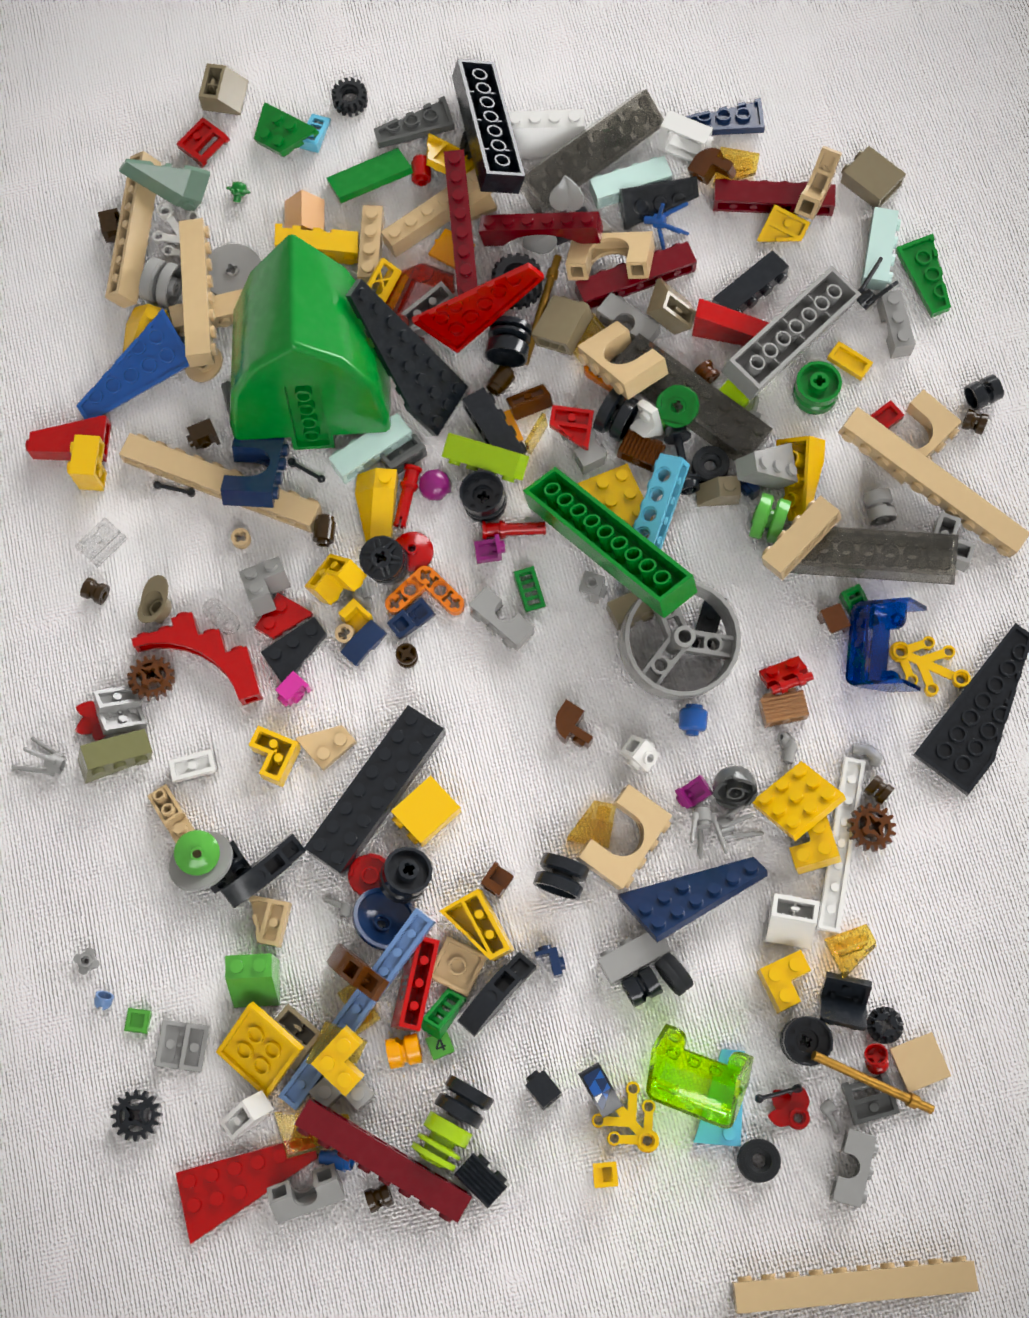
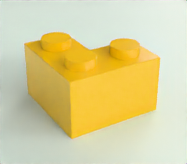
M75 435L74 442L70 444V453L72 455L71 461L67 463V473L71 476L79 490L104 491L107 471L102 465L105 444L100 436Z
M329 554L304 587L320 602L332 605L339 599L343 589L355 592L356 589L360 588L367 575L351 559Z
M257 726L249 747L253 752L266 757L259 774L263 780L283 788L301 747L297 741Z
M827 816L808 830L811 841L789 848L798 875L842 862Z
M801 950L757 971L777 1014L801 1002L791 982L811 971Z
M347 1025L311 1063L345 1097L365 1075L348 1059L364 1041Z

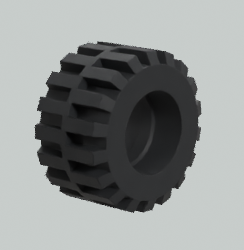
M512 253L507 254V258L503 256L500 258V262L494 264L495 268L492 269L491 280L528 262L538 270H540L539 263L536 264V260L533 257L529 259L527 254L521 256V253H516V255L512 256ZM542 281L510 309L513 310L514 307H518V310H522L523 306L528 308L530 303H536L537 298L541 295Z

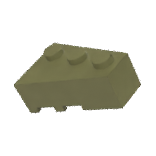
M144 728L80 745L77 761L84 782L87 784L129 767L143 765L151 759L153 751Z

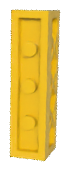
M381 258L367 285L371 288L373 283L379 282V287L375 293L386 303L402 271L385 258ZM383 265L389 269L384 278H382L381 274Z

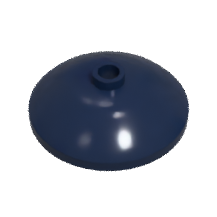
M378 887L367 890L357 899L352 911V921L357 934L365 943L375 949L385 951L415 909L411 903L401 904L393 902Z

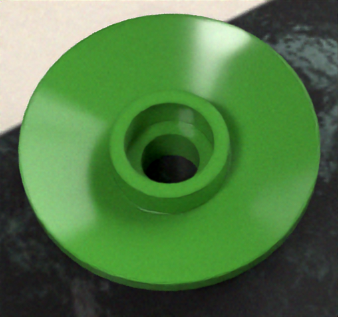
M193 830L185 833L178 839L174 848L176 864L183 872L190 875H203L210 872L216 866L220 856V848L216 839L208 832L202 830ZM196 849L201 851V856L198 858L192 855Z

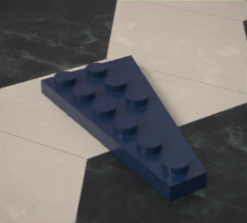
M750 857L620 893L618 898L658 943L767 877L768 872L755 857Z

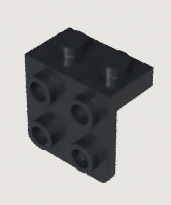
M826 971L820 992V1020L829 1025L865 1031L867 1027V1002L872 989V981Z

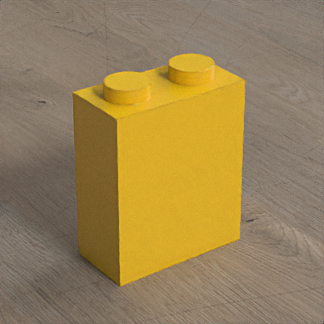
M430 775L391 810L394 816L391 820L399 829L402 827L408 832L406 836L414 845L419 843L423 847L461 813V808Z

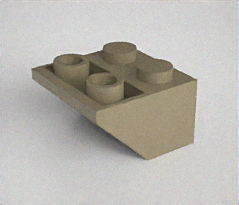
M207 63L198 96L203 111L241 115L249 81L225 65Z
M657 279L646 314L674 335L690 330L696 315L695 309L685 297L662 279Z
M287 1004L274 1020L304 1046V1049L290 1067L296 1072L320 1040L323 1033L295 1008Z

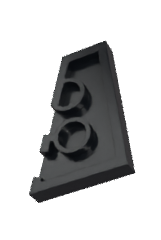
M313 617L262 650L261 654L282 683L293 671L296 673L301 669L302 664L309 655L313 654L327 634L317 619Z

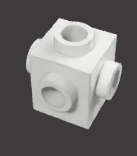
M632 735L620 750V753L628 760L627 765L635 771L640 769L648 772L660 756L654 749L655 745L651 741Z

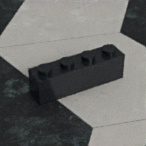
M772 250L717 294L712 302L743 313L747 308L751 309L754 307L759 298L767 296L775 285H780L787 279L789 265Z
M483 387L462 399L464 410L486 444L526 455L527 449L522 441L519 442L515 437L517 436L515 429L512 425L508 426L506 423V416L501 408L497 409L495 406L496 401L491 392L487 393Z

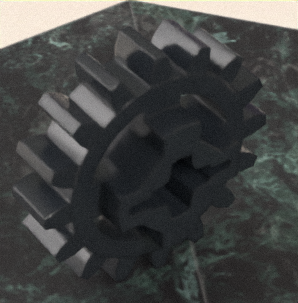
M137 1089L134 1090L133 1095L127 1091L125 1092V1099L117 1098L120 1103L119 1106H112L116 1110V1114L110 1115V1118L116 1119L112 1128L119 1127L117 1135L121 1136L125 1133L124 1140L129 1141L132 1136L134 1142H139L140 1136L147 1140V1133L155 1134L156 1131L153 1127L155 1125L161 1126V1123L157 1121V1117L163 1116V1113L157 1112L161 1104H154L157 1097L152 1095L148 1098V1091H144L142 1095H140V1090ZM134 1100H143L139 1105L131 1103ZM151 1110V1119L149 1120V1111ZM123 1111L125 1112L124 1121L122 1120ZM133 1111H138V1112H140V1113L138 1114L139 1117H140V1120H135V1119H134V1118H135V1115L133 1114V1113H134ZM135 1126L143 1128V1130L137 1132L130 1131Z

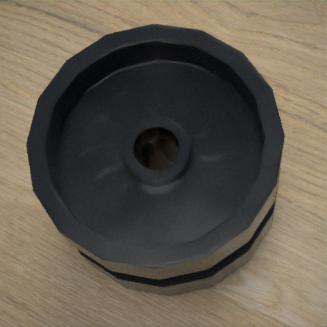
M613 388L598 410L593 429L602 434L609 430L610 438L621 442L638 414L637 403L639 400L634 397L629 400L625 399L622 394H617Z
M407 846L397 848L388 855L379 872L378 882L380 889L388 899L395 903L407 904L414 902L422 896L431 881L433 868L429 858L417 848Z
M543 853L540 866L545 871L536 873L533 884L551 894L571 900H579L583 887L578 882L586 881L589 868L580 862L561 855Z
M450 1074L444 1085L446 1089L455 1094L454 1098L445 1093H439L434 1104L444 1109L446 1114L463 1124L466 1122L472 1127L479 1129L484 1119L473 1108L476 1106L483 1111H489L494 1099Z

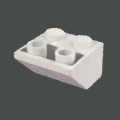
M774 893L770 902L765 942L810 950L817 925L820 901Z

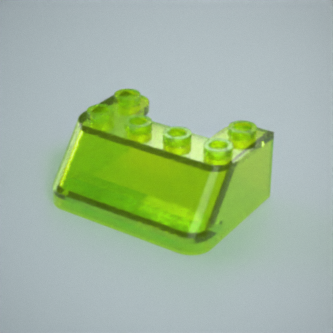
M665 1024L652 1046L646 1086L647 1095L655 1102L724 1129L731 1128L737 1118L749 1085L754 1057L743 1052H733L729 1057L728 1065L685 1049V1033L677 1027Z

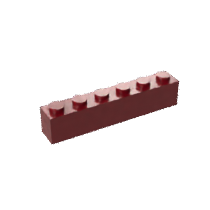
M715 179L713 211L770 213L773 206L777 205L795 215H799L794 213L800 195L808 182ZM836 184L830 185L816 216L833 215Z
M688 241L676 243L670 248L659 249L654 252L649 278L628 279L626 263H620L614 268L600 270L596 274L589 276L588 280L575 281V293L579 301L586 302L590 309L600 306L611 292L616 296L626 297L655 286L659 278L667 282L695 272L697 260Z

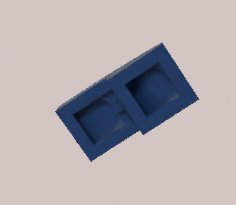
M421 597L407 610H401L387 624L401 640L424 625L436 614L424 598Z
M370 620L352 637L340 652L355 666H359L371 650H375L388 633L376 622Z

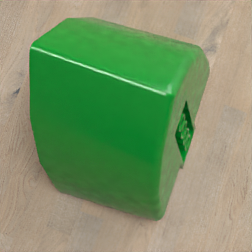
M288 235L250 272L233 310L229 415L233 436L238 440L291 437L293 449L303 450L335 448V435L386 432L391 427L390 376L387 375L380 362L371 338H368L364 332L366 329L362 321L356 317L346 298V294L356 280L344 266L296 235Z

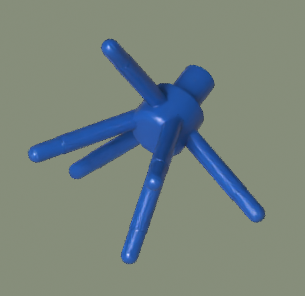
M688 202L674 207L663 214L665 204L661 203L658 214L644 217V224H651L653 228H657L662 250L666 249L662 234L663 228L678 234L689 235V232L666 223V217L688 206Z

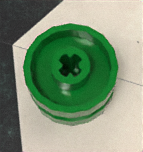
M814 361L804 365L798 372L792 395L795 404L799 409L808 414L819 415L828 412L833 408L840 394L842 386L841 375L833 365L827 362Z

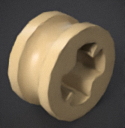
M237 528L232 532L231 540L236 548L245 549L250 545L251 537L246 529ZM244 535V537H245L246 540H245V541L240 540V541L238 542L237 537H238V536L242 537V536Z
M340 624L335 629L336 639L344 644H347L356 634L355 629L348 624ZM345 628L347 631H350V634L347 635V639L341 636V634L344 633Z

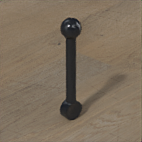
M294 458L288 460L290 467H297L315 477L319 483L325 482L324 475H318L296 463Z
M159 481L153 483V487L156 489L164 488L185 493L189 497H194L196 494L193 488L187 490L161 484Z
M796 1084L792 1088L766 1095L757 1094L755 1101L762 1103L769 1098L792 1092L800 1093L803 1091L802 1085Z

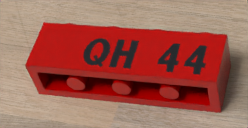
M425 937L404 965L391 1023L392 1028L408 1032H420L440 940Z

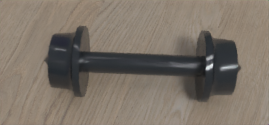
M686 426L679 428L666 427L664 442L668 445H675L677 457H682L687 461L683 443L691 438L690 431H687ZM688 470L680 495H690L700 490L699 482L701 481V476L690 474Z

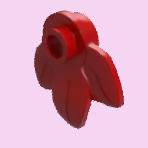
M87 701L76 706V710L83 718L76 726L75 732L81 735L92 734L95 741L105 738L106 735L102 732L94 702Z
M803 1087V1091L800 1093L792 1092L791 1094L788 1093L772 1098V1103L776 1110L770 1112L768 1118L774 1125L778 1127L790 1126L793 1129L801 1130L809 1124L810 1115L807 1108L810 1100ZM794 1114H800L802 1120L796 1122L793 1118Z

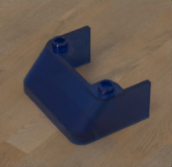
M911 597L857 602L851 609L846 681L855 687L890 693L921 691L920 686L901 679L899 673L892 670L887 671L890 630H897L904 626L907 612L927 611V606Z

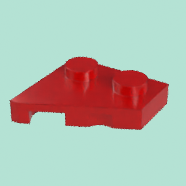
M552 405L549 427L584 450H588L594 410Z

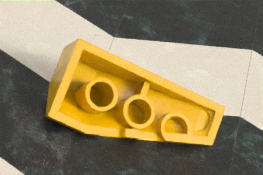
M813 436L776 440V446L792 443L794 461L797 468L798 482L784 487L785 496L783 499L792 501L787 514L788 521H793L796 516L802 515L806 511L807 505L814 500L824 463L825 440Z

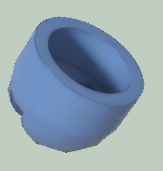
M97 991L94 998L95 1007L97 1009L103 1007L102 1010L108 1009L112 1005L113 994L107 991Z

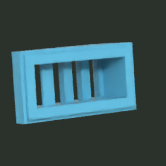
M312 114L307 124L321 129H317L319 134L316 137L313 135L309 136L315 140L304 139V144L300 146V149L319 153L331 118Z

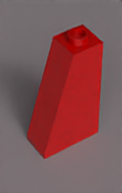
M699 298L692 336L745 346L769 322Z
M106 415L32 431L30 432L29 439L26 440V451L33 459L71 461L70 444L74 442L75 435L100 436L105 444L102 462H107L111 423Z

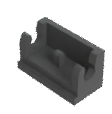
M415 433L411 435L410 441L389 455L385 456L382 454L380 456V461L386 469H397V473L400 474L404 471L405 464H415L427 456L426 446Z

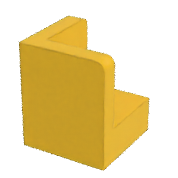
M354 598L338 613L340 619L345 624L352 626L356 633L366 623L373 620L372 615Z

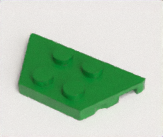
M265 102L254 140L257 144L285 157L294 149L302 146L304 139L311 135L316 137L319 132L313 126Z

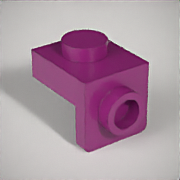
M495 534V539L474 541L477 564L502 561V553H506L504 540L500 541L499 534Z
M699 775L682 788L675 790L678 803L686 809L694 808L713 795V791L702 775Z

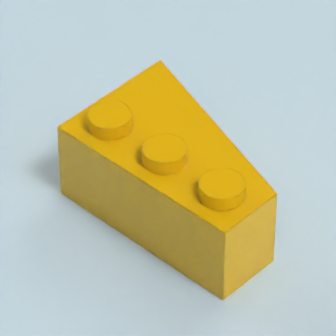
M476 889L439 910L489 960L497 961L514 951L482 890Z

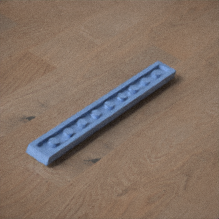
M418 908L413 911L372 967L373 970L390 982L384 992L436 923ZM356 989L278 1097L295 1111L299 1110L310 1095L309 1091L323 1077L311 1063L346 1025L356 1032L377 1002L371 1000L359 989Z

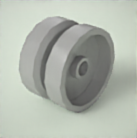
M152 257L145 264L142 271L139 295L142 300L151 303L157 302L158 305L169 308L168 306H173L177 303L182 292L181 265L172 262L166 263L165 260Z

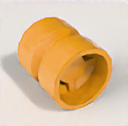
M417 1033L404 1035L402 1040L398 1037L385 1039L390 1069L404 1067L406 1062L409 1065L423 1063Z

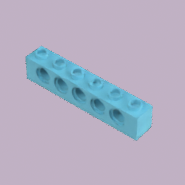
M660 453L659 458L655 461L652 478L647 484L646 496L641 502L640 513L633 526L644 537L649 534L647 539L659 549H662L690 464L684 458ZM663 495L662 498L659 501H657L658 497ZM653 515H656L655 518L652 521H650L651 517Z

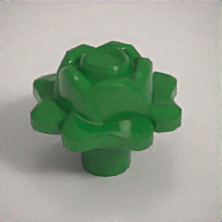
M233 182L232 186L226 187L234 195L233 201L241 203V197L251 193L247 190L246 184L242 182Z

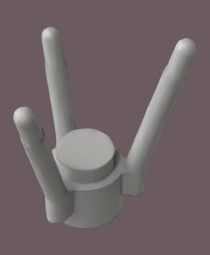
M31 737L33 742L51 754L46 756L27 747H24L23 751L43 759V766L46 769L15 765L11 767L13 770L43 773L54 777L55 773H62L67 759L63 757L64 754L56 752L42 741Z
M745 803L738 806L737 809L717 817V822L725 841L732 838L764 835L763 831L731 833L735 831L734 824L754 817V813H750L731 820V816L748 807L745 806Z
M709 807L694 809V812H692L693 820L690 842H694L696 828H698L699 859H703V829L710 828L712 823L724 853L728 854L725 840L717 822V814L712 813Z

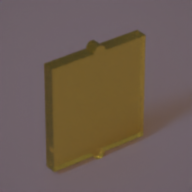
M541 413L525 440L527 453L530 455L548 427L546 414Z

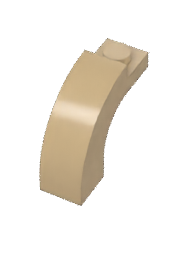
M826 146L822 147L812 175L800 195L794 213L811 220L815 218L836 173V168L842 155L841 152Z

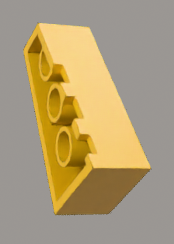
M275 223V247L288 235H296L339 264L353 265L358 263L360 238L357 231L332 229L330 232H326L318 227H313L312 230H302L301 226L292 225V228H282V224Z

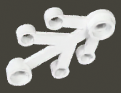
M161 202L157 206V213L161 219L167 220L176 235L166 234L158 230L153 233L152 238L158 245L164 242L180 245L179 223L173 216V207L169 202ZM190 211L187 214V220H190L193 216L196 217L195 219H198V213ZM171 245L163 247L162 253L166 259L181 258L180 249H174Z

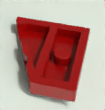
M277 593L273 599L276 610L263 614L255 629L275 640L282 636L285 631H290L297 627L296 624L312 618L313 613Z

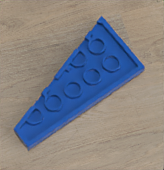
M163 308L121 354L113 366L105 372L97 384L76 405L84 419L105 415L190 367L185 356V345Z

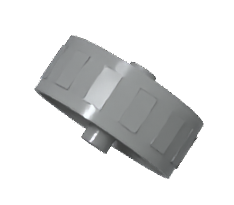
M695 581L697 588L695 595L705 600L718 613L724 624L726 635L693 630L687 626L680 607L665 618H662L654 611L665 639L642 670L638 667L632 655L629 638L633 616L643 601L638 598L625 614L619 632L621 660L630 677L646 692L671 700L691 699L701 696L718 686L734 667L741 645L738 619L727 600L716 590L703 583ZM672 618L675 619L678 628L673 632L670 631L668 620ZM696 638L701 640L700 648L690 647ZM708 640H711L715 643V650H710L708 648ZM666 650L667 653L675 656L669 660L668 657L663 655V652ZM683 654L725 660L718 675L701 689L675 691L660 686V683ZM658 660L663 663V671L655 668V661Z

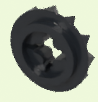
M882 1006L874 1009L867 1018V1031L876 1042L890 1044L897 1041L903 1034L904 1023L901 1014L897 1013L893 1008ZM889 1016V1025L894 1029H886L881 1034L883 1031L882 1025L877 1021H885Z

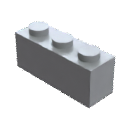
M643 929L639 932L641 936L635 939L629 937L619 943L621 947L615 950L609 948L600 953L601 958L598 959V964L609 984L612 986L662 958L666 953H670L671 949L665 938L657 943Z

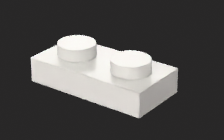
M211 749L168 760L174 783L217 772Z

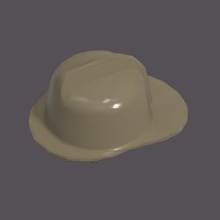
M153 576L144 586L137 612L138 619L142 623L155 622L163 624L164 620L171 613L172 604L167 597L169 585L164 576Z

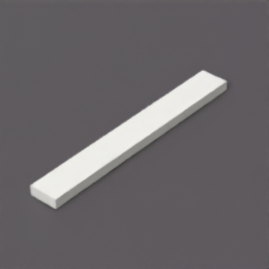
M843 757L838 790L844 794L846 800L835 808L832 824L833 836L842 862L826 866L816 925V930L837 935L840 932L854 840L849 839L853 833L847 831L852 826L847 820L854 818L850 814L852 811H858L857 807H859L866 760Z

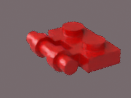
M799 656L759 670L761 680L773 695L779 692L783 694L788 692L790 688L795 686L802 687L807 682L814 680L812 672H808L806 665Z

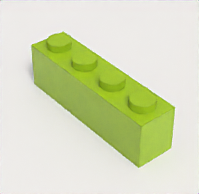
M449 432L441 456L448 458V463L460 466L461 463L467 464L466 469L477 471L481 468L493 472L495 475L501 474L503 475V480L513 483L515 479L523 480L529 460L527 455Z

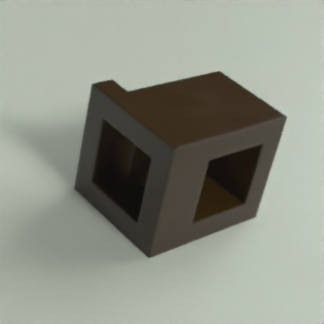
M117 208L98 212L101 232L106 243H115L120 216Z
M210 418L186 427L189 432L186 438L191 448L195 446L196 450L204 449L214 442L217 445L221 444Z

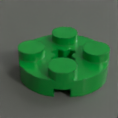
M673 385L666 388L659 395L656 408H658L659 415L666 425L674 428L683 427L692 423L699 412L698 396L696 392L687 386ZM679 400L681 405H683V409L676 412L673 403H677Z

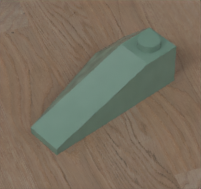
M126 159L119 168V172L173 205L187 211H195L201 204L210 177V171L194 166L184 165V169L174 168L170 163L157 166L151 161Z

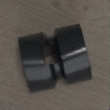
M990 374L980 379L979 382L975 381L964 387V395L969 406L973 410H978L987 406L988 402L994 403L1004 397V390L999 378L994 374Z
M649 966L638 971L636 977L631 975L621 981V985L634 1008L646 1002V997L654 998L663 993L656 975Z

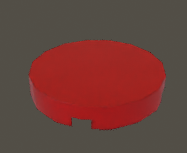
M369 853L354 860L349 868L348 880L355 893L361 896L367 890L380 887L378 882L379 872L386 859L381 855Z

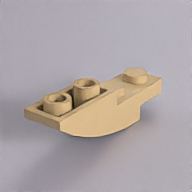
M167 784L147 796L175 843L185 833L195 830ZM196 849L192 855L197 858L201 855V851Z

